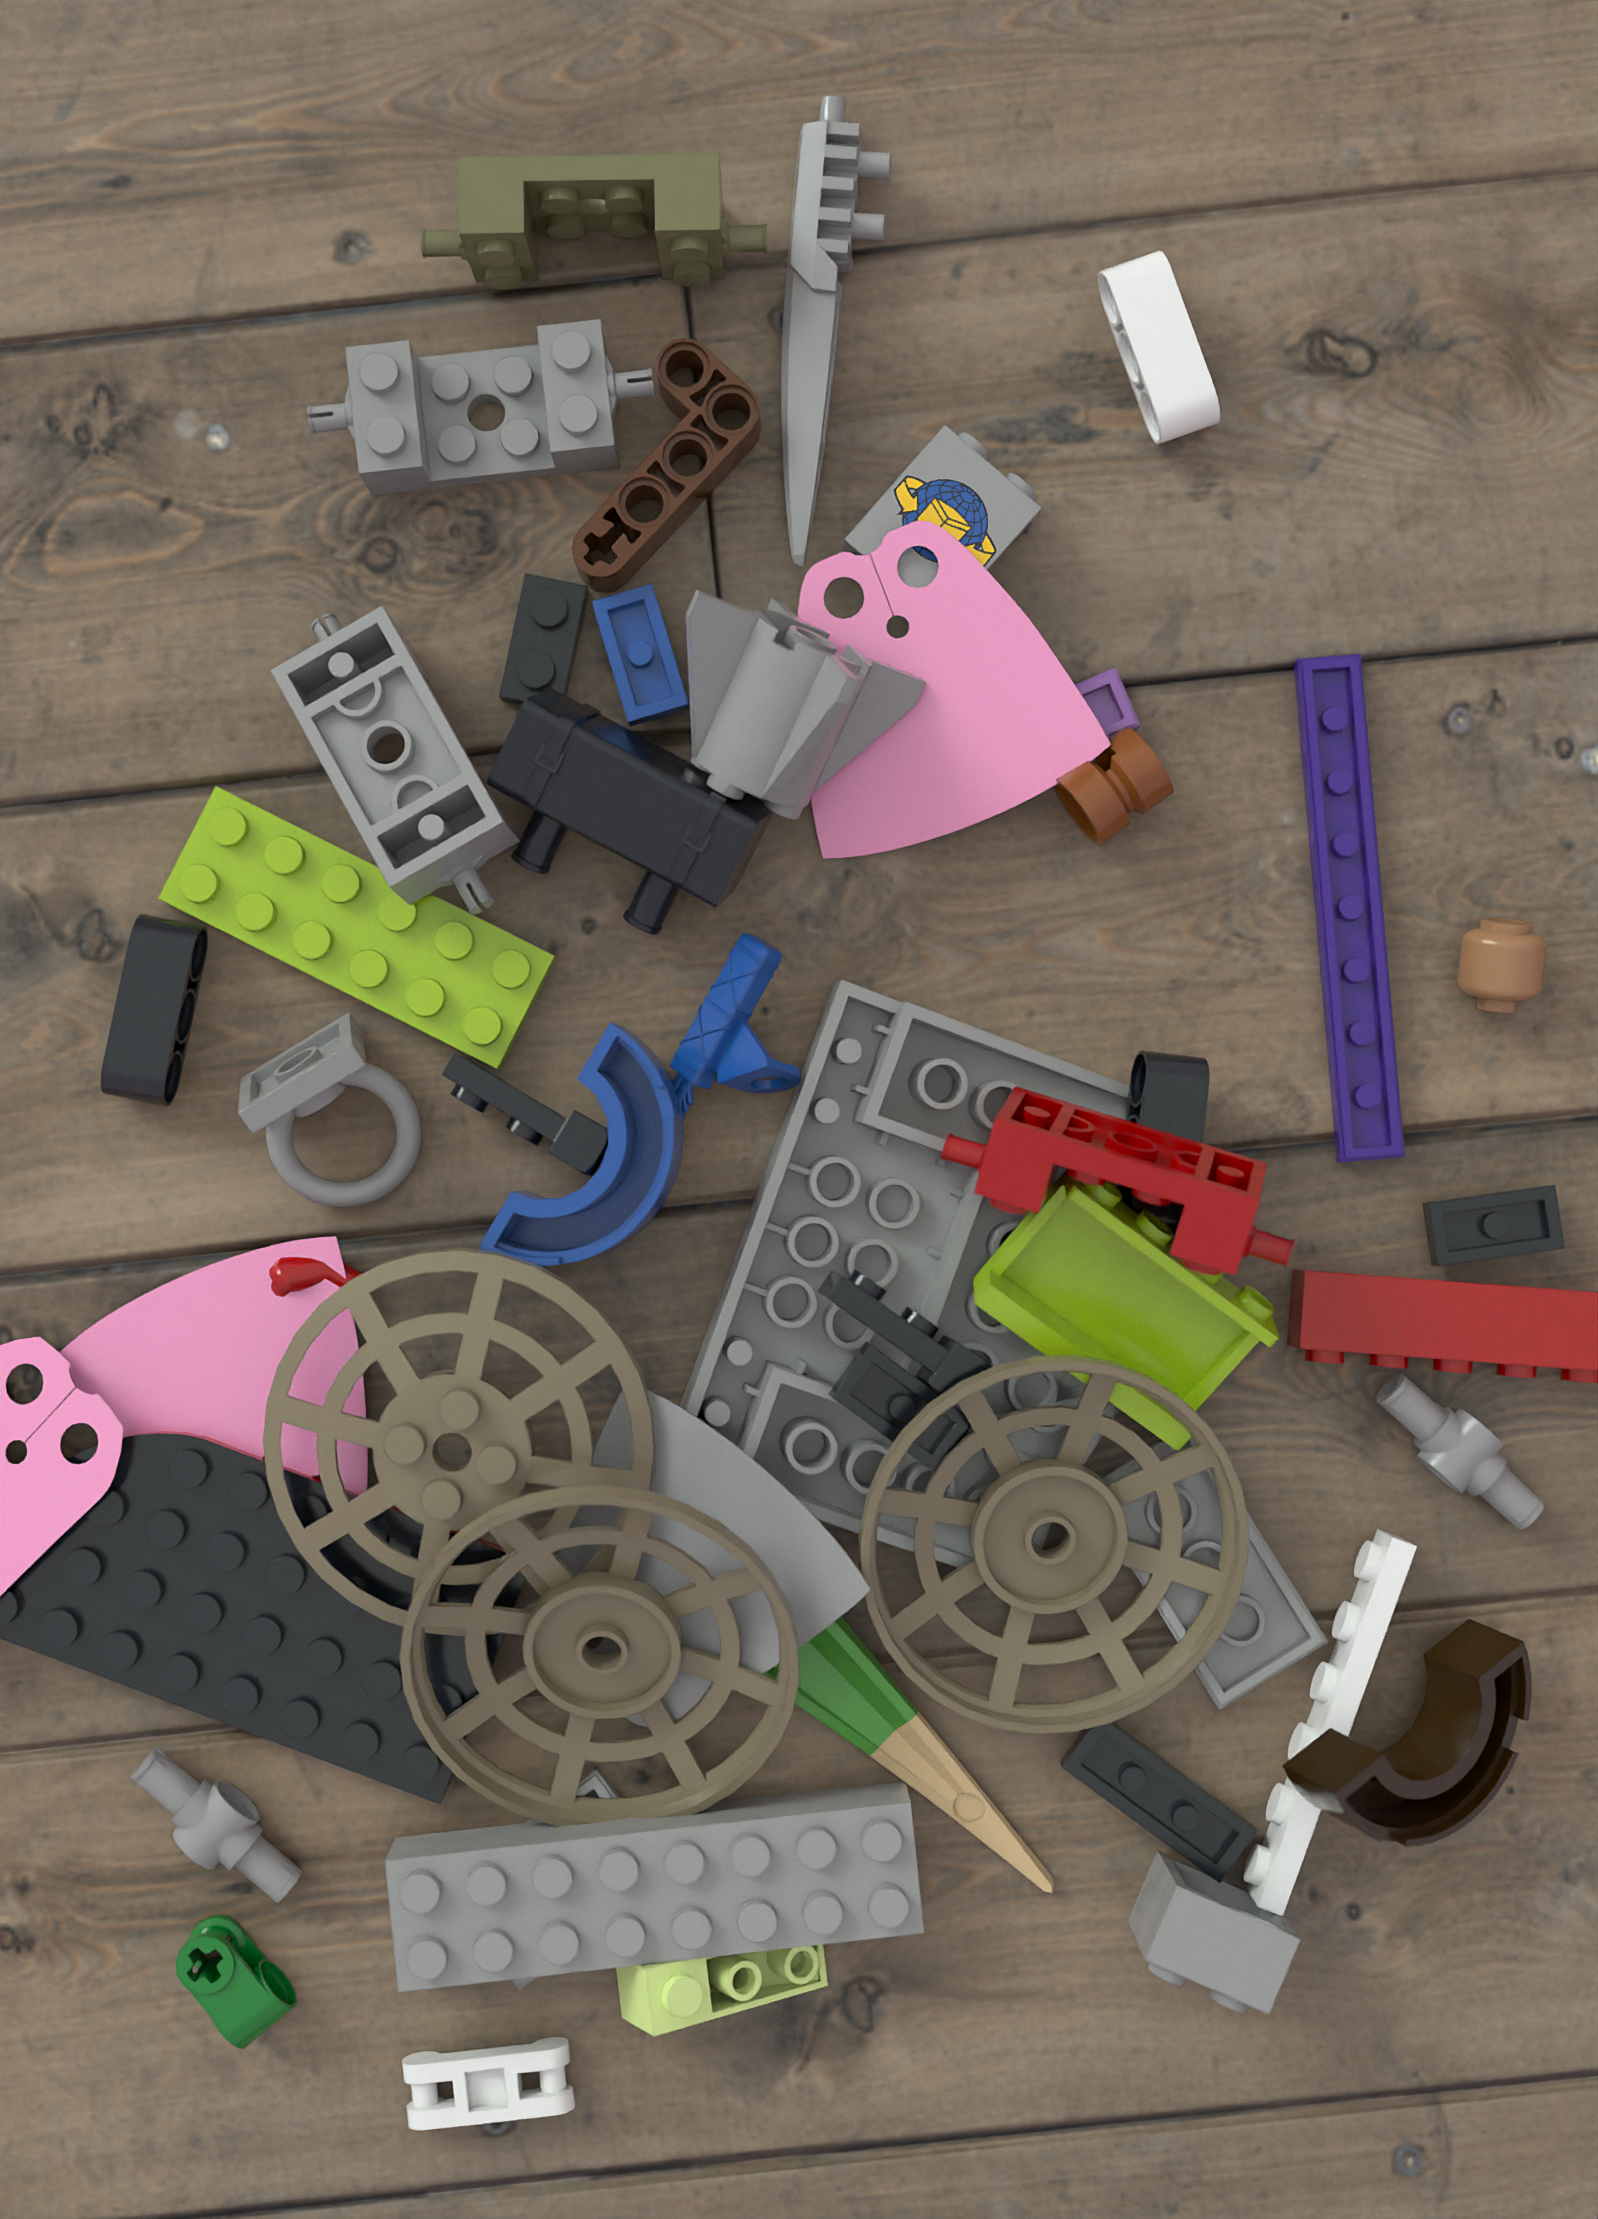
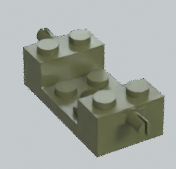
M719 152L458 156L459 230L421 229V251L423 258L461 257V260L469 262L475 282H484L488 287L501 290L518 288L522 285V282H538V232H547L549 236L557 239H576L583 236L585 232L610 231L616 237L638 238L646 235L647 231H655L662 280L673 279L676 284L687 287L703 286L710 283L711 279H724V259L729 256V252L767 253V224L728 225V222L724 220Z

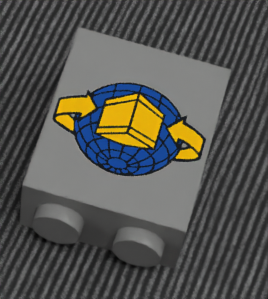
M944 425L844 539L843 552H850L854 555L870 554L881 545L883 538L888 532L921 520L931 522L950 533L989 571L1023 531L1028 534L1034 528L1042 507L1035 502L1037 495L1022 478L1013 473H1009L1005 477L987 461L990 458L989 454L979 441L965 432H961L958 436ZM914 546L903 552L899 558L897 568L898 574L905 584L910 587L921 588L933 582L937 576L939 566L935 554L930 549L923 546Z

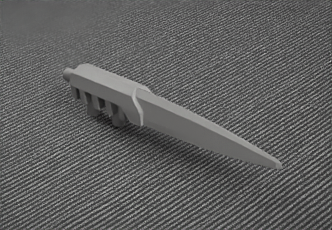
M838 96L823 97L821 99L819 121L803 124L799 133L785 283L781 360L783 471L791 557L794 563L801 567L805 565L812 531L828 430L839 321L843 300V286L838 281V273H852V242H855V239L884 241L885 214L855 213L858 212L859 203L857 193L858 181H861V178L890 179L892 165L891 152L863 151L864 142L860 124L844 122L846 101Z

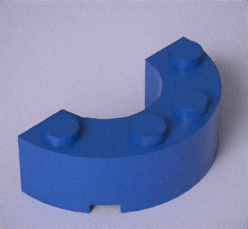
M612 1022L609 1023L577 1078L596 1095L607 1118L608 1146L600 1169L583 1188L564 1197L547 1198L528 1190L511 1191L478 1248L508 1254L536 1263L539 1266L562 1265L604 1254L633 1238L654 1218L667 1200L679 1172L683 1154L684 1128L681 1106L670 1076L658 1057L641 1039L625 1027Z

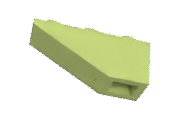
M823 1945L616 1968L622 2018L652 2036L828 1986Z

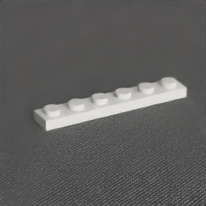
M1377 1529L1373 1542L1367 1540L1362 1545L1354 1567V1576L1359 1578L1351 1603L1344 1601L1335 1616L1332 1636L1337 1641L1329 1663L1321 1662L1313 1676L1310 1697L1315 1701L1307 1723L1300 1722L1292 1734L1288 1748V1759L1294 1757L1329 1728L1346 1736L1349 1735L1417 1546L1401 1537ZM1288 1776L1285 1784L1277 1783L1271 1792L1266 1808V1820L1270 1821V1825L1262 1846L1255 1844L1252 1847L1246 1860L1243 1875L1244 1881L1248 1883L1246 1890L1256 1905L1280 1916L1284 1914L1321 1812L1320 1809L1308 1802L1295 1789Z

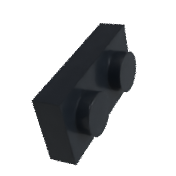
M525 573L499 694L502 701L522 705L526 698L550 688L567 696L589 594L586 585Z
M1555 1185L1422 1203L1432 1266L1452 1265L1565 1248Z
M865 1342L828 1393L833 1399L892 1442L896 1440L900 1432L928 1403L940 1396L868 1342ZM953 1406L939 1415L914 1441L907 1453L935 1472L944 1457L955 1447L970 1426L965 1414Z

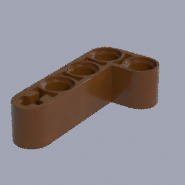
M686 338L673 340L664 346L657 356L656 372L661 398L667 407L681 419V422L586 521L573 538L572 554L579 576L585 585L594 591L608 593L623 587L749 454L759 440L761 420L757 396L749 386L696 340ZM684 367L694 368L702 374L699 382L689 387H679L670 381V377L675 371ZM730 409L740 410L749 418L744 426L735 430L724 429L715 420L719 414ZM688 454L697 455L706 463L703 470L698 474L688 477L682 476L673 470L674 463L680 457ZM653 500L659 503L663 510L659 517L651 522H637L630 517V511L639 501ZM616 525H619L623 532L619 539L615 528ZM596 549L603 554L612 550L615 561L610 565L602 560L594 564L591 553Z

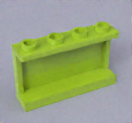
M1066 1169L1052 1185L1039 1213L1030 1211L973 1278L974 1304L1046 1356L1076 1355L1108 1360L1137 1370L1176 1392L1196 1411L1259 1341H1262L1268 1347H1272L1280 1338L1272 1315L1275 1312L1274 1307L1253 1287L1244 1285L1241 1290L1222 1277L1224 1271H1221L1219 1275L1212 1276L1187 1268L1183 1265L1182 1258L1169 1255L1174 1241L1171 1238L1174 1234L1158 1216L1145 1209L1138 1214L1120 1201L1123 1197L1121 1192L1110 1181H1106L1104 1185L1083 1183L1069 1176ZM1069 1372L1077 1379L1082 1381L1084 1384L1087 1383V1380L1090 1376L1087 1374ZM1116 1382L1108 1401L1172 1448L1179 1451L1192 1437L1188 1430L1162 1405L1138 1390Z

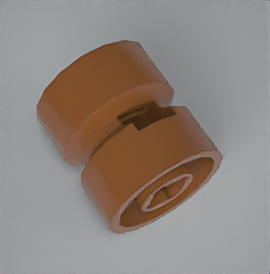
M1127 726L1108 739L1111 745L1099 754L1094 762H1084L1057 778L1058 784L1053 786L1059 800L1075 824L1098 846H1101L1130 825V812L1135 811L1143 815L1174 793L1170 777L1158 757L1142 737Z

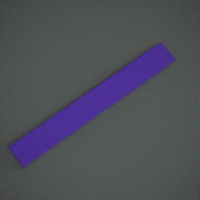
M1361 654L1297 659L1294 663L1336 1159L1338 1163L1405 1157Z

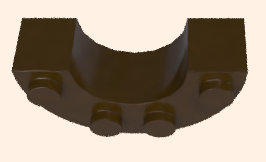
M1471 1619L1466 1620L1423 1654L1427 1672L1424 1702L1414 1724L1397 1743L1378 1752L1329 1728L1282 1765L1295 1789L1316 1808L1379 1842L1381 1840L1398 1842L1405 1847L1421 1846L1436 1842L1455 1833L1471 1822L1494 1798L1504 1784L1519 1753L1510 1750V1746L1515 1735L1518 1719L1529 1721L1532 1695L1531 1668L1524 1641Z

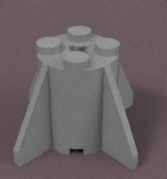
M696 590L686 612L692 740L691 763L699 769L710 773L707 785L715 791L737 800H741L745 792L765 799L763 804L768 809L789 819H798L803 808L808 805L816 790L916 705L926 684L922 678L866 657L849 644H847L842 655L837 653V646L828 640L829 633L801 621L782 601L771 598L766 612L763 614L758 608L752 612Z

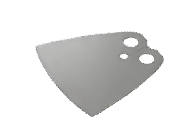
M647 1390L652 1408L655 1439L652 1480L649 1491L684 1502L711 1516L749 1544L771 1570L789 1603L798 1634V1649L831 1625L871 1591L858 1568L835 1538L777 1479L709 1425L664 1397ZM623 1391L619 1395L595 1447L592 1465L631 1470L633 1457L631 1421ZM581 1505L568 1529L589 1526L614 1527L622 1507L612 1505ZM654 1514L648 1534L661 1538L684 1550L701 1563L713 1577L745 1568L741 1561L708 1536L679 1521ZM604 1544L580 1545L560 1549L557 1556L573 1575L581 1573ZM642 1552L635 1578L651 1585L663 1596L694 1584L673 1565L652 1554ZM763 1590L729 1599L734 1609L740 1632L741 1654L739 1664L764 1674L780 1663L778 1630L770 1603ZM710 1606L678 1618L682 1630V1645L720 1657V1632L714 1612ZM603 1637L601 1643L596 1648L590 1650L607 1655L619 1650L620 1646L613 1639ZM678 1671L671 1688L662 1697L675 1720L681 1718L694 1707L710 1687L712 1681ZM639 1713L626 1717L636 1725L647 1727Z

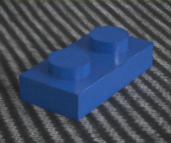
M652 583L591 601L629 727L690 709Z

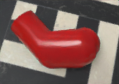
M302 1257L280 1258L269 1269V1276L272 1280L271 1290L276 1296L281 1297L286 1296L290 1292L307 1289L324 1279L341 1288L352 1278L362 1273L343 1261L346 1278H344L324 1262Z

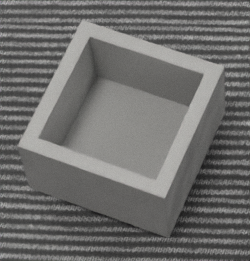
M1158 1850L1128 1919V1924L1138 1943V1948L1141 1950L1144 1959L1149 1962L1147 1968L1152 1973L1175 1985L1184 1986L1186 1980L1189 1979L1210 1988L1208 1994L1211 1998L1223 2006L1241 2013L1246 2012L1248 2005L1267 2014L1270 2013L1300 1942L1299 1936L1284 1914L1280 1916L1259 1908L1245 1888L1224 1879L1221 1883H1218L1201 1869Z

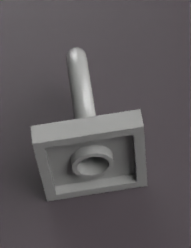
M350 1013L345 1014L241 1077L238 1114L252 1134L266 1126L267 1149L273 1166L285 1183L306 1199L331 1207H356L369 1204L397 1188L413 1168L420 1151L422 1139L421 1120L416 1104L410 1093L395 1077L377 1066L366 1063L363 1032ZM346 1085L357 1086L377 1095L389 1108L396 1126L395 1145L387 1162L374 1174L352 1182L326 1180L308 1170L297 1156L292 1139L293 1123L296 1116H308L331 1103L345 1090Z

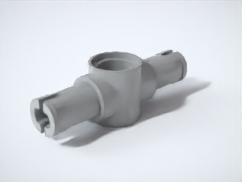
M1400 1373L1393 1376L1383 1385L1376 1396V1401L1415 1436L1413 1443L1421 1450L1416 1457L1437 1478L1460 1495L1465 1491L1471 1496L1480 1495L1518 1529H1525L1539 1517L1545 1507V1503L1506 1466L1507 1460L1499 1453L1504 1448V1445L1483 1424L1460 1408L1455 1412L1450 1407L1442 1408L1405 1375Z
M157 1746L130 1776L133 1782L138 1784L173 1815L169 1821L176 1826L173 1830L174 1840L180 1849L198 1865L214 1870L221 1864L228 1871L235 1867L272 1898L275 1903L283 1899L302 1875L303 1870L297 1867L260 1835L263 1828L257 1824L260 1820V1813L257 1807L244 1792L233 1784L218 1780L212 1785L206 1779L199 1783Z

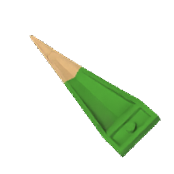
M842 1616L798 1649L799 1683L795 1699L797 1706L861 1749L930 1800L1044 1892L1053 1893L1055 1882L1051 1874ZM779 1663L763 1675L776 1680Z

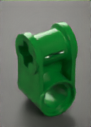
M213 1915L200 1921L192 1931L189 1940L178 1953L175 1964L176 1974L181 1984L190 1991L210 2015L221 2035L236 2048H246L297 2006V1996L289 1979L277 1965L268 1960L244 1931L241 1924L231 1917ZM228 1935L231 1937L230 1943L226 1941ZM214 1949L221 1954V1956L217 1954L210 1959L203 1955V1953L208 1954ZM194 1965H195L196 1968L198 1969V1970L196 1971V1973H193V1970H192V1968L194 1967Z

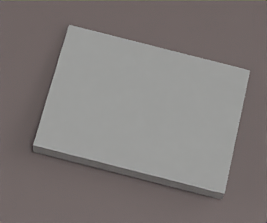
M837 980L832 983L800 1072L801 1082L794 1088L679 1407L709 1425L749 1455L788 1489L818 1520L859 1534L866 1495L880 1462L894 1442L833 1399L828 1393L865 1342L877 1348L939 1395L941 1393L916 1376L922 1366L921 1364L818 1293L817 1290L831 1270L848 1279L855 1269L887 1291L880 1302L893 1312L901 1316L906 1307H909L937 1326L939 1330L933 1337V1340L937 1343L945 1335L962 1344L992 1367L1026 1358L1046 1356L974 1304L973 1278L1030 1211L1027 1210L1025 1214L1004 1212L990 1205L988 1197L975 1194L974 1191L979 1177L978 1170L948 1160H941L943 1146L949 1133L986 1145L989 1142L995 1118L1015 1086L1126 1119L1129 1085L907 1001L900 1002L847 981ZM1059 1166L1057 1177L1054 1183L1058 1180V1178L1064 1173V1171L1067 1168ZM1111 1182V1183L1114 1184V1185L1117 1187V1189H1118V1184H1117V1183H1114V1182ZM1069 1372L1033 1373L1000 1381L981 1391L994 1414L998 1415L1080 1397L1086 1384ZM955 1404V1405H954L955 1407H957L959 1410L962 1411L961 1407H960L958 1404ZM965 1431V1433H964L963 1436L960 1438V1440L958 1441V1443H959L963 1438H965L966 1436H968L969 1433H967V1432ZM984 1448L975 1453L959 1469L944 1493L945 1496L978 1502L986 1488L999 1476ZM906 1453L896 1468L889 1487L924 1492L934 1472L909 1453ZM880 1514L877 1540L914 1552L916 1518ZM935 1521V1560L959 1568L973 1559L970 1545V1528ZM1052 1522L1045 1523L1036 1529L1032 1536V1545L1034 1547L1043 1549Z

